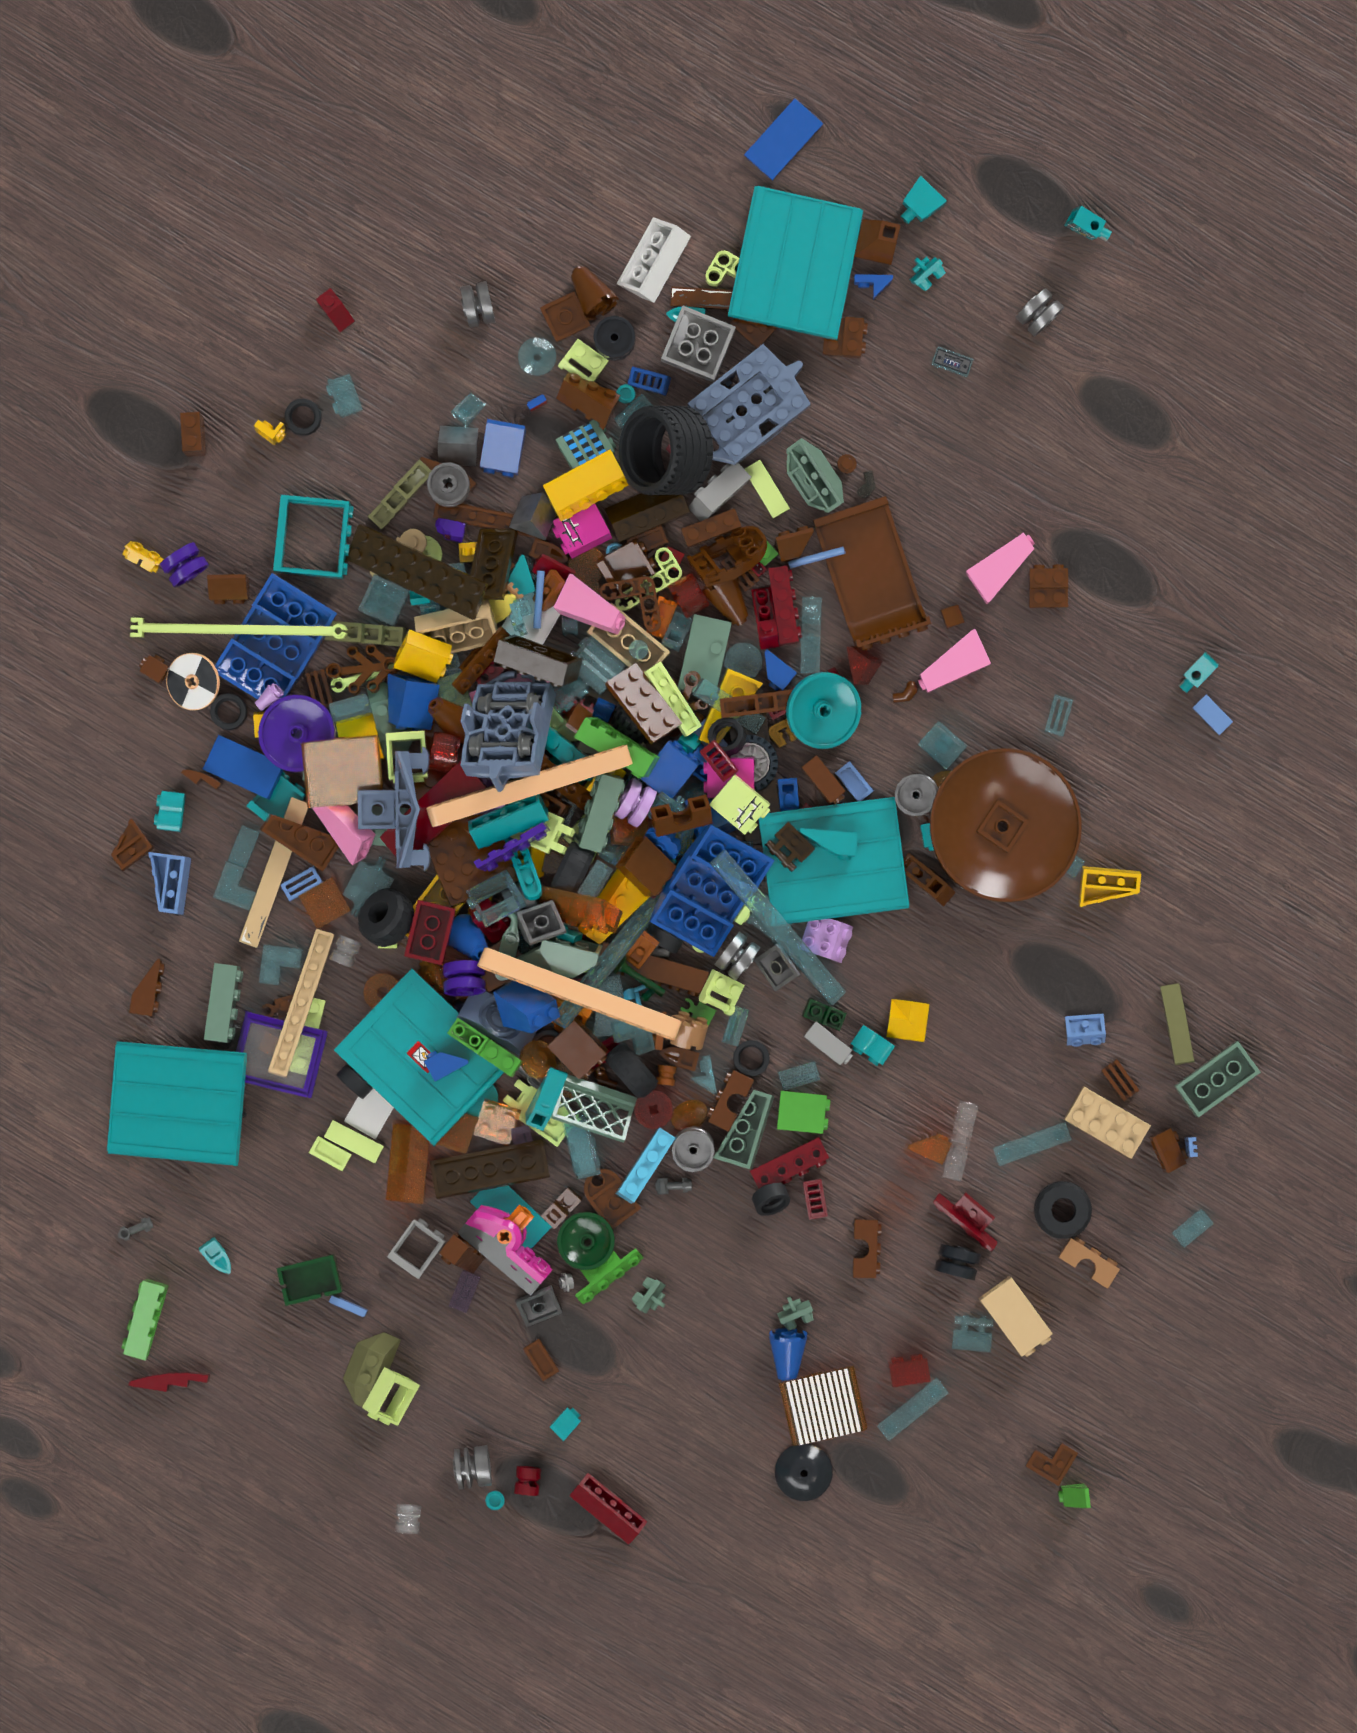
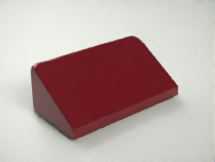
M542 554L535 560L532 572L536 575L537 571H545L544 579L550 570H556L565 582L569 574L574 575L576 572L545 554Z

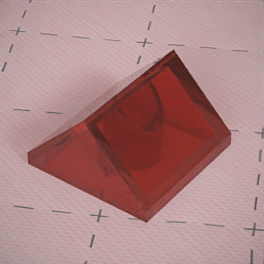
M855 646L846 647L854 685H868L883 661L866 650L862 651V648L856 649Z

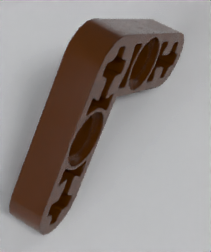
M644 576L605 583L601 586L599 594L606 601L639 596L643 623L646 630L655 632L660 628L661 617L655 584L652 578ZM644 580H647V583H651L648 591L649 593L653 592L654 596L647 595L642 598L641 594H645V589L641 588L640 585L643 584ZM629 583L632 586L630 594L622 592L621 587L623 584ZM614 585H619L618 591L620 596H616L617 592L611 593V597H607L606 594L602 593V591H605V587L613 590L616 589ZM646 599L654 601L655 606L653 609L648 610L644 607ZM656 611L657 615L653 614V619L658 621V624L655 625V628H652L651 625H647V622H650V616H645V613Z

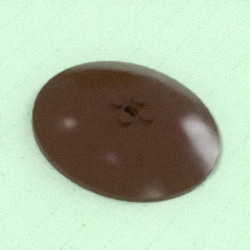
M1008 748L992 749L973 755L961 762L941 783L934 797L930 813L931 841L942 868L964 890L990 901H1022L1040 895L1050 889L1070 868L1077 854L1081 839L1082 822L1080 808L1070 784L1049 762L1023 750ZM1000 821H1004L1007 824L1005 832L999 831L997 827Z

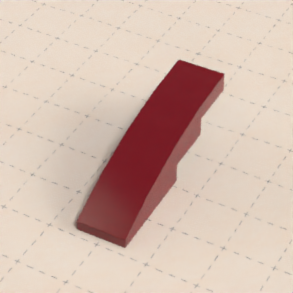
M195 1372L156 1374L132 1380L128 1386L167 1392L169 1385L188 1387L190 1380L208 1383L210 1374Z

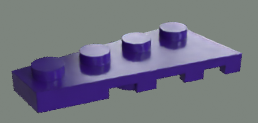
M542 822L521 834L520 840L513 839L505 843L503 850H493L488 853L487 859L482 862L478 859L474 861V864L480 870L493 871L501 861L504 860L506 862L515 856V852L519 850L524 851L531 846L530 843L534 840L540 841L547 836L546 833L550 829L547 824Z

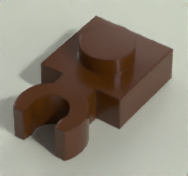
M294 995L274 999L275 1005L264 1004L262 1008L269 1007L271 1009V1013L265 1016L273 1017L275 1013H278L279 1018L287 1016Z

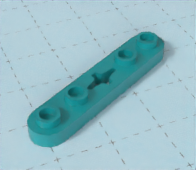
M509 837L504 841L505 843L513 840V838ZM529 849L519 850L521 855L524 856V865H522L518 858V852H515V856L511 859L519 884L526 899L537 900L542 895V887Z

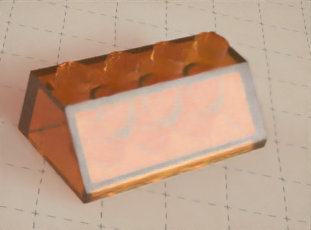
M541 886L542 903L553 900L561 920L565 924L573 927L580 925L581 928L592 931V928L603 934L608 932L616 933L623 911L604 899Z
M393 1123L386 1200L424 1204L430 1142L413 1125Z

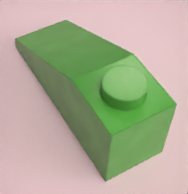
M1084 1483L1061 1486V1491H1058L1059 1503L1063 1502L1064 1507L1091 1508L1089 1489Z

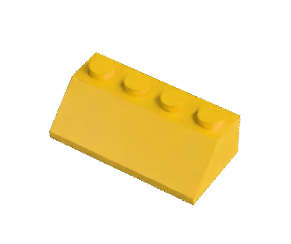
M610 449L544 484L543 487L560 521L571 518L581 510L588 509L596 502L606 499L609 495L623 490L624 487L628 486V483Z

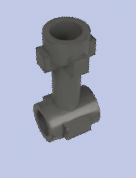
M659 1178L657 1183H655L657 1195L669 1194V1190L683 1189V1193H688V1191H692L691 1179L682 1178V1182H668V1178Z
M144 1217L141 1219V1223L129 1228L121 1227L117 1235L118 1238L127 1241L130 1240L131 1235L144 1229L146 1232L151 1231L154 1225L150 1217Z

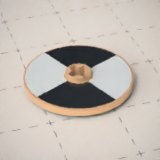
M187 653L177 657L171 663L170 669L167 672L166 684L168 692L176 704L187 710H200L206 708L215 700L219 691L220 679L215 665L207 657L198 653ZM191 678H194L196 685H192Z

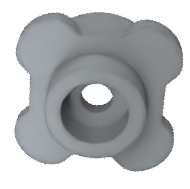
M561 1273V1277H559V1285L564 1292H569V1289L574 1288L571 1274Z

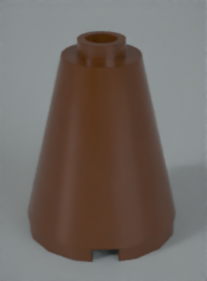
M578 266L572 271L571 280L587 320L597 319L596 315L599 314L604 316L617 305L616 300H619L617 295L587 267Z
M737 578L709 587L704 586L705 589H701L705 597L729 622H732V625L736 624L739 626L747 621L748 612Z
M441 697L431 700L428 712L447 739L454 745H457V743L464 744L465 732L461 724L463 707Z

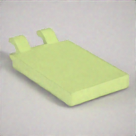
M548 812L549 820L545 824H547L550 831L546 833L547 836L542 840L531 842V847L550 854L552 849L565 855L567 847L558 843L562 833L573 837L576 830L563 825L564 818ZM519 832L510 837L513 839L520 840V835L525 832Z
M518 1079L514 1086L520 1089L522 1093L517 1100L506 1095L503 1102L513 1108L510 1114L526 1124L525 1112L538 1089L531 1085L528 1086ZM565 1106L558 1109V1115L564 1117L569 1115ZM551 1118L544 1131L527 1125L557 1147L572 1127V1125Z

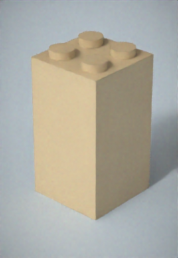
M1008 1276L978 1298L1021 1357L1024 1355L1028 1357L1036 1351L1034 1347L1039 1344L1043 1346L1051 1340L1050 1336L1053 1333L1012 1277Z

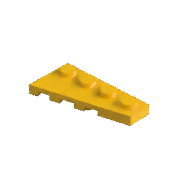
M727 668L698 740L709 744L708 730L716 720L721 719L719 699L755 694L763 683ZM739 716L730 717V718H733V719L736 720ZM725 727L718 732L716 736L718 744L731 727Z

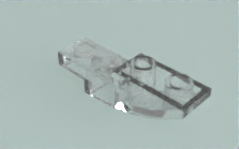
M959 1101L943 1170V1178L957 1181L962 1180L978 1111L977 1104Z

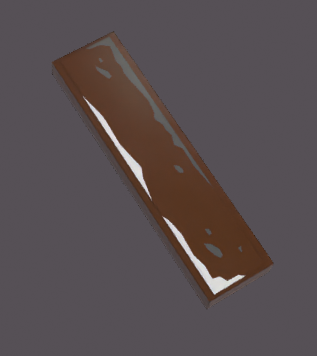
M672 287L670 306L729 310L733 290Z

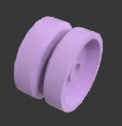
M632 778L620 795L618 810L613 815L621 820L628 815V823L636 828L639 827L648 814L657 791L650 786L642 790V782Z

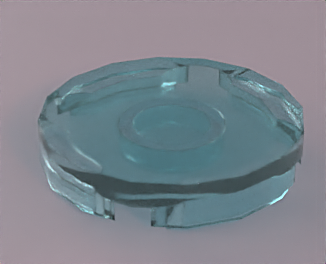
M735 644L726 653L724 660L725 669L727 670L728 668L747 677L754 678L762 667L761 653L752 644Z

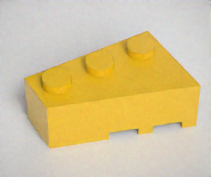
M1082 866L1079 906L1083 907L1097 902L1100 903L1140 893V871Z

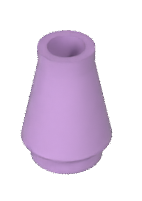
M273 683L267 686L255 704L263 711L275 701L281 699L284 694Z

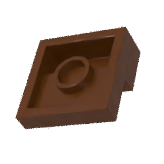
M841 318L837 340L824 338L822 355L861 358V353L865 354L866 342H862L863 335H867L868 323H864V318Z
M1062 564L1052 565V568H1045V565H1033V569H1029V608H1068V568H1064Z

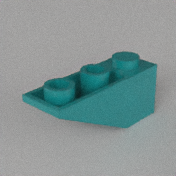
M552 1067L549 1068L525 1112L526 1125L544 1131L552 1116L568 1074Z

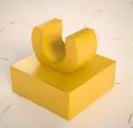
M477 542L458 543L460 563L473 562Z

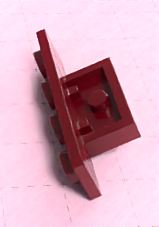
M966 1192L955 1205L940 1193L936 1196L933 1203L939 1211L947 1214L953 1223L960 1225L969 1236L979 1241L983 1248L991 1252L994 1250L998 1242L984 1231L995 1218L990 1212Z

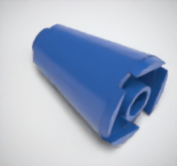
M461 914L455 917L448 945L472 960L479 961L483 949L488 948L483 932L473 922L471 915Z
M786 1328L776 1329L775 1333L769 1332L777 1377L783 1383H792L798 1376L807 1341V1332L802 1330V1333H797V1329L788 1331Z

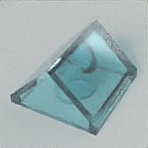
M940 721L918 743L923 750L946 770L967 747Z

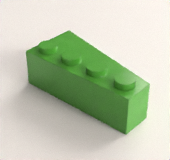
M586 717L574 737L599 753L627 745L633 764L623 768L631 770V774L640 779L642 777H649L660 758L598 717Z
M145 1279L140 1283L138 1300L135 1301L132 1312H134L133 1319L129 1320L127 1326L129 1334L127 1338H124L121 1348L124 1349V1355L142 1360L148 1359L169 1285Z

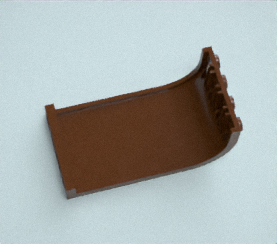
M886 496L813 520L823 552L844 546L845 554L825 560L856 649L868 650L873 648L875 643L880 642L883 645L891 642L893 637L898 636L901 639L910 636L909 632L917 630V633L928 630L931 621L929 616H926L920 602Z

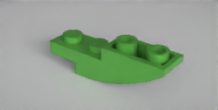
M459 1018L456 1019L447 1032L451 1037L510 1077L514 1076L523 1062Z

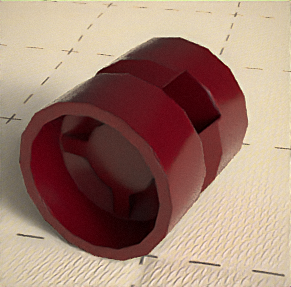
M517 1466L516 1478H518V1481L515 1482L514 1493L539 1496L540 1485L537 1481L541 1478V1468Z

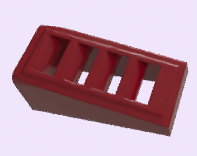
M715 739L700 751L723 782L739 770ZM714 747H716L717 750H716L714 753H712L710 756H708V755L706 754V753H708L711 749H713ZM720 753L722 756L713 762L711 759ZM725 759L726 763L718 768L716 765ZM730 765L731 769L723 775L721 771Z
M822 1179L802 1182L809 1220L828 1217ZM811 1186H819V1189L808 1191L807 1188ZM820 1193V1197L809 1198L810 1194ZM820 1200L822 1202V1204L819 1205H810V1202ZM823 1208V1212L812 1213L811 1211L813 1209Z

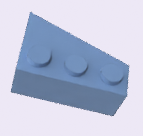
M148 852L151 859L152 876H154L155 893L159 912L184 915L191 858Z

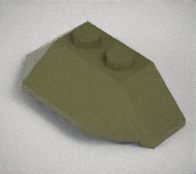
M383 1332L356 1344L343 1377L356 1405L363 1407L384 1367L390 1369L401 1339Z

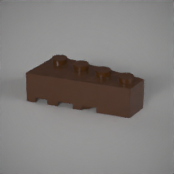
M458 1232L450 1238L439 1252L442 1255L441 1259L448 1265L452 1263L470 1273H474L486 1258L463 1239Z

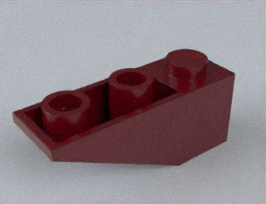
M770 587L753 589L751 592L760 650L779 647Z

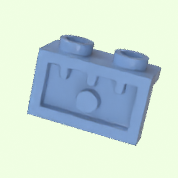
M1104 1014L1065 1016L1067 1045L1078 1047L1082 1044L1099 1045L1105 1043Z

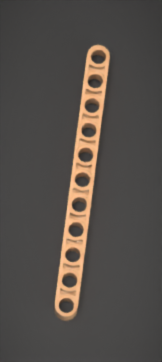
M622 745L542 770L540 775L520 777L507 781L501 792H498L495 786L434 804L427 807L426 810L432 827L614 771L629 766L633 762L627 745Z
M490 948L483 949L477 965L486 971L670 1040L676 1039L682 1023L680 1020Z

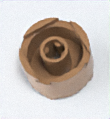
M679 1011L678 1015H672L671 1017L680 1020L682 1023L676 1039L670 1040V1043L684 1049H691V1046H696V1050H701L708 1029V1020L703 1017L693 1018L684 1011Z

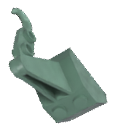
M504 910L497 915L496 920L499 921L502 916L506 915L511 918V924L502 936L499 952L515 958L520 941L518 918L514 912ZM553 937L542 941L540 946L516 957V959L551 972L553 971V973L567 978H574L597 964L603 945L586 940L571 943ZM495 974L496 978L500 981L508 980V978Z

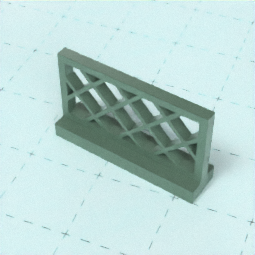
M568 1074L551 1119L624 1143L637 1097L581 1078L578 1079ZM563 1090L571 1092L574 1098L566 1101L563 1096ZM587 1097L592 1104L584 1107L580 1098ZM576 1101L580 1110L573 1112L568 1105L569 1103ZM605 1103L610 1110L602 1113L598 1104ZM565 1106L569 1113L565 1117L557 1114L558 1109ZM594 1107L598 1116L591 1119L586 1110ZM619 1109L628 1111L627 1117L620 1119L616 1111ZM583 1112L587 1121L579 1122L575 1115ZM612 1113L617 1122L609 1125L605 1116ZM601 1118L606 1127L602 1129L597 1128L593 1121ZM619 1124L623 1131L622 1136L615 1134L612 1127Z

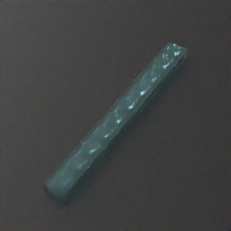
M723 850L710 864L830 1005H834L846 991L729 853Z
M661 892L656 896H650L638 908L599 957L597 964L590 968L580 983L596 989L602 985L640 935L650 925V918ZM565 1000L558 1008L561 1017L553 1022L566 1030L583 1007Z

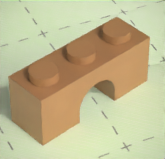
M1077 1237L1075 1239L1069 1238L1058 1257L1074 1268L1082 1259H1090L1094 1263V1272L1090 1278L1108 1289L1120 1270L1116 1267L1118 1263L1109 1257L1107 1260L1100 1257L1102 1253L1093 1247L1089 1250L1084 1246L1085 1242Z

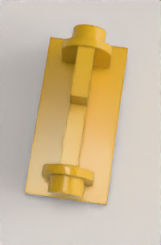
M132 541L125 545V550L122 554L125 556V559L135 564H138L140 559L143 560L140 567L151 573H156L160 567L158 565L164 560L158 553L148 551L143 548L142 544Z

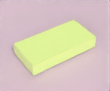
M320 1136L317 1137L309 1151L310 1154L341 1171L344 1170L352 1155Z

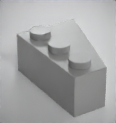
M727 463L720 470L722 473L718 477L714 475L708 480L707 483L709 485L703 488L702 486L694 493L696 497L688 509L699 521L708 519L714 512H717L724 503L730 500L751 479V476L739 463L736 466Z

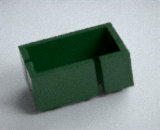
M335 1254L276 1268L280 1285L286 1284V1288L281 1289L285 1306L323 1297V1292L325 1296L343 1292Z

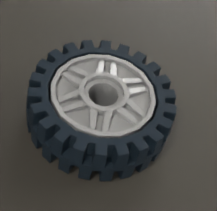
M746 735V743L743 749L737 754L729 756V758H754L755 791L768 786L777 773V754L773 746L762 737ZM736 739L731 741L727 746L732 745L736 741Z

